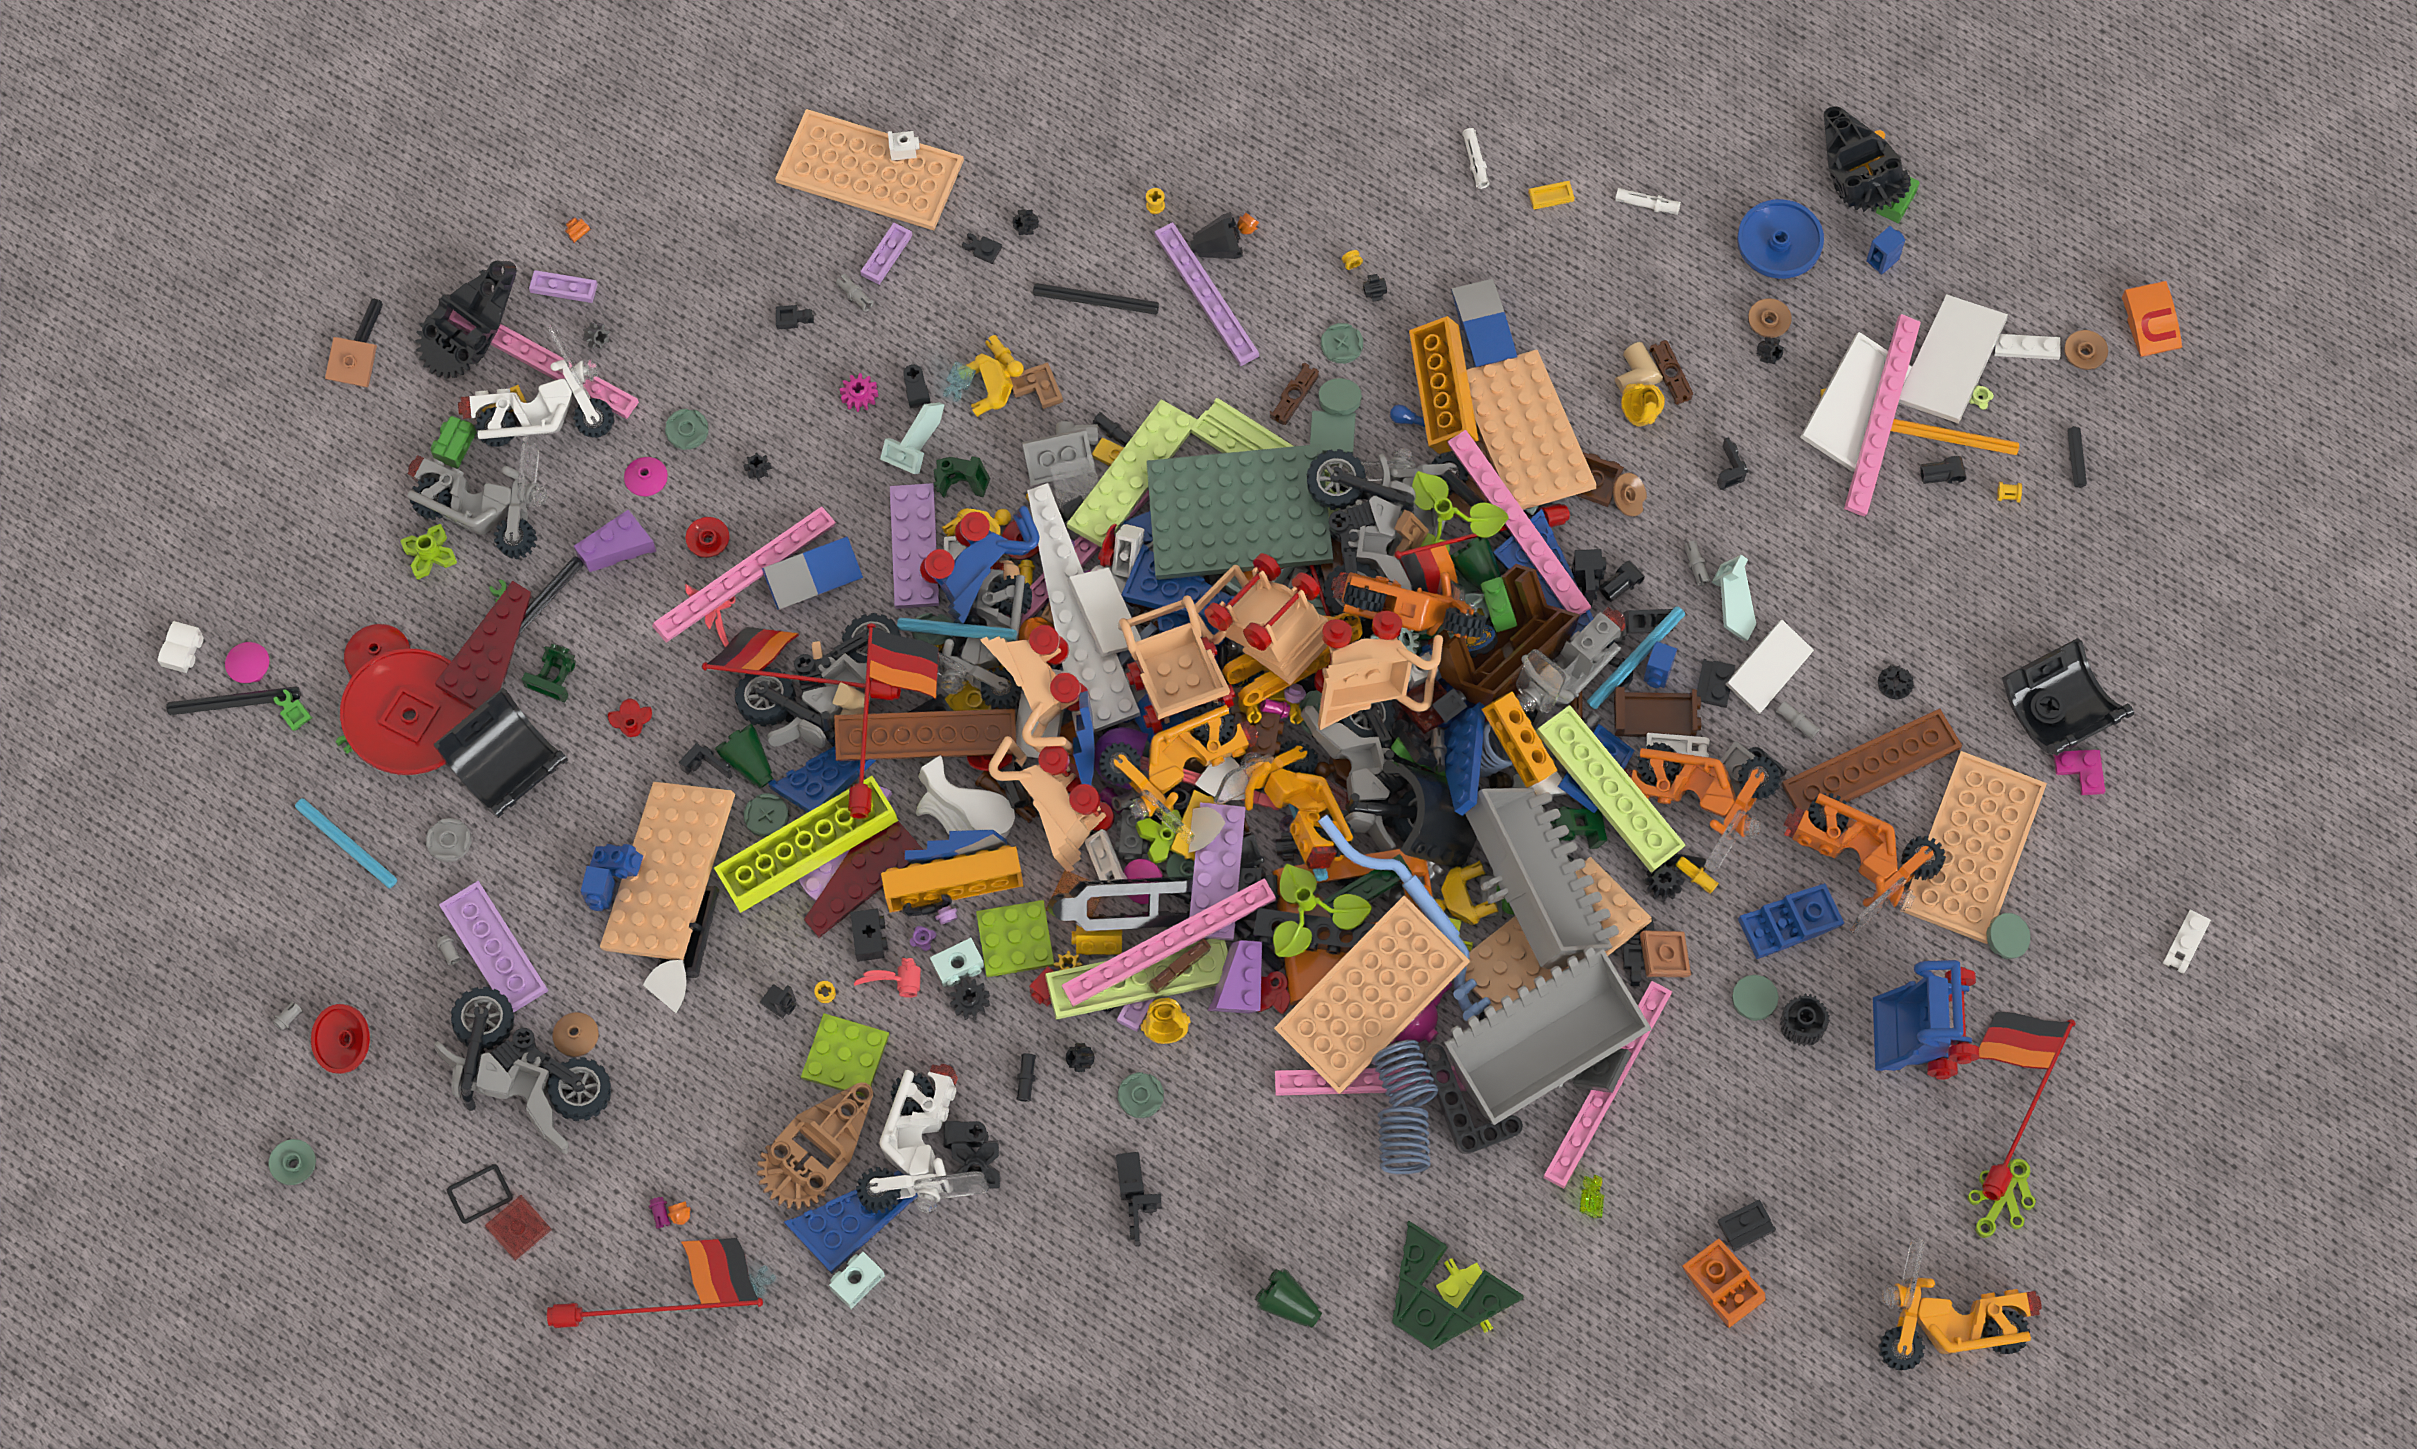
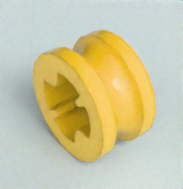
M1358 250L1347 252L1341 259L1345 263L1347 270L1356 268L1363 263Z
M821 981L815 986L814 993L819 1002L829 1003L835 998L836 991L831 982ZM826 987L827 990H831V993L828 992L829 996L824 997L823 994H819V991L822 992L821 988Z

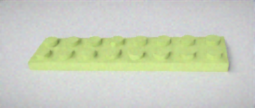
M1160 400L1068 521L1067 528L1102 548L1109 527L1117 524L1115 528L1116 533L1148 491L1147 460L1172 458L1190 435V428L1197 419Z
M1570 705L1535 731L1651 873L1686 846Z
M1218 939L1206 940L1211 946L1210 951L1157 994L1148 986L1150 981L1199 942L1187 946L1072 1007L1062 984L1106 961L1046 973L1045 978L1055 1018L1057 1020L1217 986L1228 954L1225 940Z

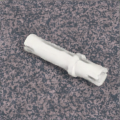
M1468 128L1462 132L1471 163L1470 171L1474 174L1476 187L1483 189L1489 186L1486 174L1487 165L1482 159L1476 130Z
M1618 188L1615 200L1617 202L1650 208L1654 212L1659 213V211L1675 215H1678L1681 202L1668 200L1660 195L1658 197L1621 188Z

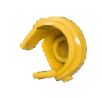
M1628 384L1622 393L1621 407L1625 417L1629 422L1638 427L1653 424L1657 416L1662 412L1665 403L1664 395L1653 384Z
M1160 998L1154 1000L1149 1005L1146 1019L1141 1024V1031H1144L1146 1037L1156 1043L1168 1044L1182 1039L1187 1034L1191 1021L1190 1017L1182 1011L1181 1006L1176 1000Z

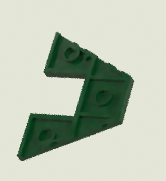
M1407 1222V1236L1403 1247L1404 1255L1401 1261L1398 1293H1396V1307L1393 1312L1392 1323L1429 1349L1437 1348L1524 1299L1523 1294L1484 1270L1458 1308H1455L1422 1286L1448 1249L1447 1245L1414 1223Z

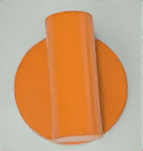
M574 217L566 223L567 228L565 232L575 243L591 229L582 218L577 220Z

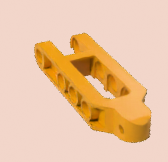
M1342 613L1334 617L1324 616L1328 621L1348 618L1345 622L1352 628L1350 643L1361 637L1362 625L1359 616L1349 613ZM1329 646L1323 650L1291 685L1329 665L1331 655ZM1246 653L1227 663L1222 670V674L1230 684H1237L1262 670L1265 674L1254 679V682L1238 692V696L1245 706H1253L1291 686Z

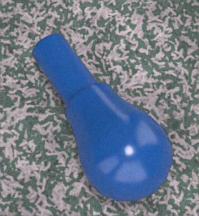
M1395 405L1390 410V418L1395 423L1411 425L1414 423L1425 427L1424 418L1417 416L1416 413L1404 405Z

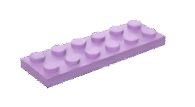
M934 484L890 486L895 609L939 606L938 584L926 582L920 574L921 562L929 553L937 550Z
M1200 802V807H1209L1221 814L1225 825L1210 844L1195 852L1189 918L1238 892L1246 807ZM1235 922L1205 938L1233 941Z
M479 881L439 904L492 990L497 989L500 991V994H504L508 998L509 1003L512 1005L513 1013L548 992L547 987Z

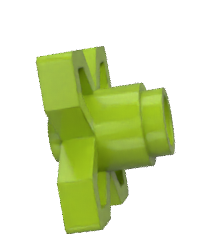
M441 524L429 528L427 534L421 535L418 538L411 535L400 541L406 555L415 557L410 566L416 579L428 576L433 563L444 568L457 564L452 549L442 547L447 536Z
M1178 810L1164 814L1161 824L1147 818L1138 821L1135 825L1139 836L1150 841L1151 847L1147 854L1150 861L1154 864L1164 862L1167 858L1177 833L1176 831L1182 820Z

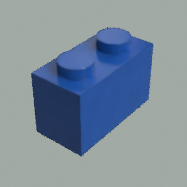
M1889 226L1872 241L1866 261L1882 275L1900 259L1906 239L1900 231Z
M1656 641L1647 663L1643 680L1650 687L1665 688L1674 664L1677 648Z
M586 867L581 893L587 906L594 911L610 910L616 884L609 869Z

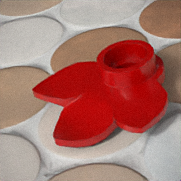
M1117 524L1109 527L1107 536L1102 544V549L1098 555L1100 565L1103 567L1113 565L1115 528Z
M631 698L622 702L620 711L608 713L610 725L621 729V732L627 737L638 736L642 731L643 724L650 721L652 717L651 707L640 708L638 702Z
M1274 971L1267 977H1261L1260 1011L1258 1012H1263L1272 1006L1281 1014H1284L1290 1003V995L1287 991L1288 979L1282 972ZM1274 979H1279L1278 986H1273Z

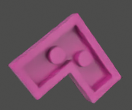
M2100 750L2064 751L2058 756L2053 754L2056 775L2079 774L2081 795L2105 793Z

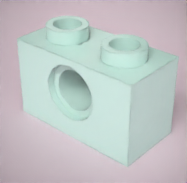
M972 938L930 957L931 965L943 987L947 985L953 987L955 984H959L962 978L968 975L969 977H974L984 968L983 960ZM957 961L964 963L961 968H954L952 966Z
M864 1252L860 1255H854L847 1263L848 1267L843 1272L838 1271L831 1278L830 1282L832 1283L829 1284L831 1291L850 1309L885 1276L883 1270ZM853 1275H860L862 1277L860 1282L856 1284L850 1283L849 1280Z

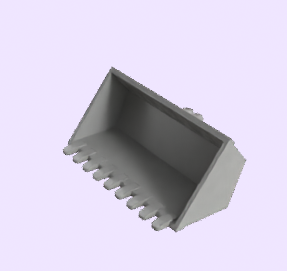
M1533 788L1481 789L1478 792L1477 804L1465 813L1494 871L1493 875L1495 878L1486 881L1480 887L1482 891L1490 890L1496 886L1500 887L1501 890L1488 896L1487 901L1491 904L1505 898L1507 903H1510L1540 967L1552 969L1555 966H1559L1561 969L1568 967L1567 959L1575 956L1578 962L1585 958L1583 950L1588 946H1592L1595 952L1601 948L1604 951L1613 948L1609 938L1619 934L1617 926L1613 925L1603 929L1600 923L1610 918L1609 910L1605 908L1595 912L1592 907L1593 904L1602 900L1600 892L1586 895L1583 889L1594 883L1592 876L1587 875L1578 879L1575 873L1585 867L1584 860L1579 858L1570 862L1567 857L1568 854L1577 850L1575 842L1561 845L1559 838L1569 833L1567 826L1562 825L1553 829L1550 823L1560 818L1559 810L1552 809L1545 812L1542 805L1552 801L1551 794L1546 792L1537 796Z
M1588 946L1583 950L1585 958L1578 962L1575 956L1568 958L1569 968L1561 971L1559 966L1553 967L1550 970L1551 979L1545 982V979L1540 975L1534 979L1536 988L1528 991V988L1524 985L1518 988L1519 998L1512 1001L1508 995L1501 999V1009L1495 1011L1492 1005L1485 1008L1486 1018L1479 1021L1474 1015L1467 1020L1469 1024L1468 1029L1462 1032L1458 1025L1451 1029L1453 1038L1444 1042L1452 1059L1457 1077L1483 1117L1490 1120L1491 1124H1497L1554 1088L1562 1087L1564 1082L1574 1080L1577 1074L1652 1030L1603 948L1595 952L1592 946Z

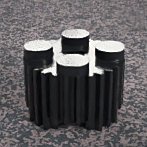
M1806 993L1802 997L1800 995L1798 998L1794 997L1793 1000L1791 999L1785 1005L1780 1018L1783 1036L1790 1042L1793 1041V1044L1798 1043V1046L1801 1044L1803 1046L1806 1044L1810 1046L1817 1043L1825 1034L1830 1021L1829 1012L1826 1011V1007H1823L1824 1003H1820L1816 996L1812 997V994L1807 996Z

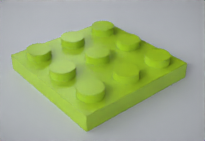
M1044 900L976 911L986 977L1054 966Z
M823 1013L801 1074V1079L841 1091L861 1082L872 1086L890 1035L889 1032ZM856 1092V1095L865 1098L863 1093Z

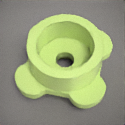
M1976 386L1969 403L1978 405L1980 409H1986L1989 400H1992L1994 395L1988 388Z

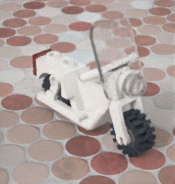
M550 325L547 328L564 360L553 362L550 367L553 371L558 370L563 373L566 379H558L540 385L537 397L530 403L521 402L517 393H510V388L497 389V394H488L487 390L476 391L475 396L461 397V402H458L459 415H463V419L477 418L475 429H477V436L482 442L489 446L500 447L510 443L516 436L549 434L560 431L573 396H575L579 403L574 411V424L580 433L587 437L598 438L606 435L612 429L615 420L611 406L601 399L591 398L583 386L586 384V380L594 381V377L598 376L597 364H593L592 359L588 360V362L581 360L576 364L555 326ZM491 404H496V407L486 409V411L482 412L479 417V413L483 408ZM513 409L522 427H516L517 423L514 420V416L509 413L510 410Z
M932 1064L928 1073L931 1083L926 1076L923 1078L920 1073L916 1076L910 1070H905L902 1080L899 1077L896 1079L897 1085L893 1083V1091L891 1090L893 1105L879 1144L885 1158L904 1175L895 1176L892 1171L889 1172L887 1168H883L882 1171L880 1167H876L874 1172L872 1168L868 1169V1175L865 1172L862 1174L863 1179H858L857 1183L859 1186H856V1191L861 1204L869 1212L872 1209L873 1213H878V1210L881 1213H886L885 1208L888 1207L889 1211L892 1210L891 1205H897V1199L911 1198L917 1193L918 1197L914 1201L918 1206L917 1209L925 1213H931V1211L937 1210L938 1205L936 1203L940 1199L982 1194L989 1190L987 1180L982 1172L946 1175L942 1159H935L931 1146L925 1145L922 1140V1134L939 1132L943 1121L947 1120L948 1106L955 1097V1085L958 1080L955 1070L951 1066Z

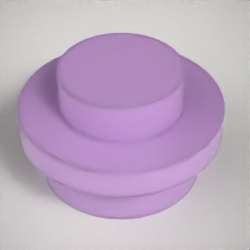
M1296 683L1284 689V698L1291 703H1300L1306 696L1303 687Z
M947 906L938 910L939 915L935 916L936 920H939L942 925L957 919V909H951V906Z

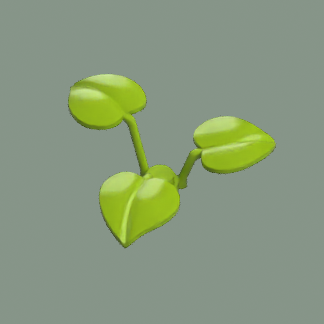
M1417 471L1412 484V488L1416 493L1415 504L1425 511L1434 507L1438 517L1437 536L1435 537L1433 534L1428 533L1421 547L1446 541L1440 539L1442 522L1450 520L1455 513L1465 521L1471 522V531L1481 538L1494 536L1509 518L1502 508L1490 503H1479L1472 506L1470 509L1471 518L1461 513L1458 508H1453L1451 501L1447 498L1448 485L1442 478ZM1448 544L1446 548L1450 552V545Z
M1286 864L1280 879V893L1286 902L1290 904L1298 903L1300 923L1298 925L1294 921H1286L1277 927L1273 936L1275 954L1279 957H1292L1308 948L1312 940V933L1308 928L1303 927L1304 911L1313 910L1316 904H1319L1328 912L1334 913L1332 917L1334 924L1345 930L1359 926L1372 910L1371 905L1359 896L1344 894L1334 900V909L1330 908L1320 898H1315L1313 894L1317 886L1315 876L1308 870Z

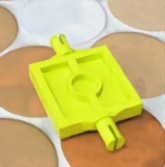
M1451 1258L1449 1262H1444L1451 1275L1447 1280L1436 1285V1288L1443 1300L1458 1308L1481 1275L1482 1270L1477 1262L1466 1269L1459 1270L1453 1258ZM1488 1319L1480 1323L1484 1333L1488 1332V1329H1493Z

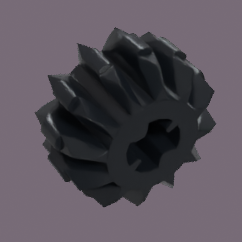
M1665 862L1652 873L1649 870L1647 871L1646 875L1648 877L1645 878L1644 883L1648 885V893L1654 892V899L1662 895V901L1664 902L1667 895L1673 900L1676 896L1675 893H1681L1682 888L1680 886L1683 885L1684 879L1680 878L1681 870L1674 871V864L1668 868ZM1667 879L1668 882L1666 881L1664 884L1661 883V881Z

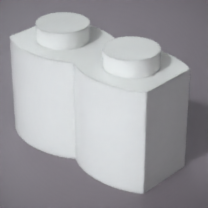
M173 621L158 656L159 664L162 667L187 673L188 668H192L195 663L194 653L196 649L200 648L203 643V635L200 629Z

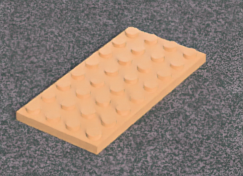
M806 109L775 179L776 183L934 231L964 162V157L919 143L920 149L916 150L917 158L891 161L888 133Z
M1538 350L1519 354L1517 358L1467 369L1477 430L1494 470L1523 510L1596 489L1594 477Z
M1961 751L1928 838L1929 841L1932 838L1936 839V845L1939 842L1942 844L1940 849L1945 850L1943 856H1946L1944 865L1937 876L1935 875L1932 879H1929V877L1926 880H1922V877H1919L1918 880L1914 879V877L1912 878L1900 911L1988 944L1987 928L1990 926L1991 920L1999 915L2047 783ZM1932 859L1927 860L1928 864L1933 863L1931 862Z
M653 782L633 843L636 851L643 855L641 866L637 876H627L626 879L621 880L600 944L602 950L670 960L684 959L692 934L689 923H695L735 797V793L732 790Z
M1589 857L1584 861L1585 867L1575 873L1578 879L1587 875L1592 876L1594 883L1583 889L1586 895L1600 892L1602 900L1593 904L1592 907L1595 912L1605 908L1609 910L1610 918L1600 922L1603 929L1615 925L1619 930L1618 935L1609 938L1613 947L1605 951L1607 956H1609L1652 922L1651 916L1592 857ZM1514 916L1469 952V960L1471 962L1467 966L1465 983L1470 979H1474L1477 982V986L1472 991L1481 1000L1484 997H1488L1491 1001L1490 1005L1497 1011L1502 1008L1501 999L1508 995L1514 1001L1519 998L1518 988L1525 985L1528 991L1536 988L1535 978L1541 975L1546 982L1552 978L1551 969L1540 967L1516 916Z
M1403 896L1274 1029L1341 1094L1371 1064L1373 1056L1386 1048L1471 961L1406 896Z

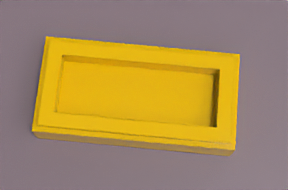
M1570 181L1528 189L1533 210L1574 202L1575 200Z

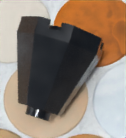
M1231 212L1221 215L1193 235V240L1190 241L1193 253H1197L1199 257L1225 259L1243 257V248L1238 246L1240 239L1239 231Z

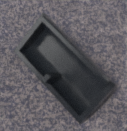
M706 886L695 923H689L692 934L683 959L686 978H697L700 975L701 964L720 891L717 886ZM659 958L657 966L671 960Z

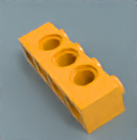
M1513 691L1482 708L1483 713L1526 788L1541 782L1558 771Z

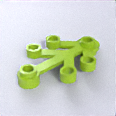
M2013 1159L2009 1162L2007 1167L2013 1174V1178L2004 1197H2001L1999 1201H1995L1986 1218H1981L1977 1222L1975 1230L1980 1237L1989 1238L1996 1230L1994 1222L2005 1203L2011 1217L2009 1220L2010 1226L2013 1229H2020L2024 1225L2025 1220L2020 1215L2013 1193L2016 1183L2022 1195L2020 1201L2022 1208L2030 1210L2036 1203L2026 1180L2030 1175V1166L2025 1160ZM2014 1168H2021L2022 1174H2016ZM1988 1170L1982 1171L1979 1175V1182L1982 1185L1984 1183L1982 1175L1988 1174ZM1972 1190L1967 1197L1972 1205H1978L1982 1200L1989 1198L1983 1195V1190ZM1971 1194H1977L1979 1200H1972ZM2024 1199H2030L2032 1205H2025ZM2013 1219H2020L2021 1225H2015ZM1986 1225L1989 1228V1232L1984 1233L1981 1230V1226Z

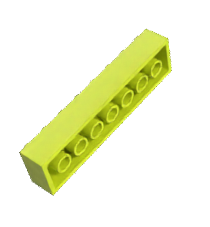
M873 776L864 780V784H867L872 789L871 812L867 818L857 819L850 816L848 811V789L714 867L740 913L898 821L895 811Z

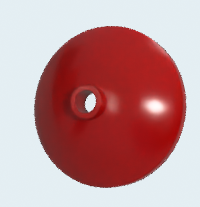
M386 624L366 626L357 631L348 641L344 652L345 666L349 674L353 676L371 659L393 650L411 649L406 636L393 626ZM373 647H378L376 651H371Z
M335 1004L324 1009L315 1020L311 1032L312 1052L319 1065L331 1073L343 1074L353 1071L363 1062L369 1049L370 1032L367 1021L362 1013L355 1007L347 1004Z

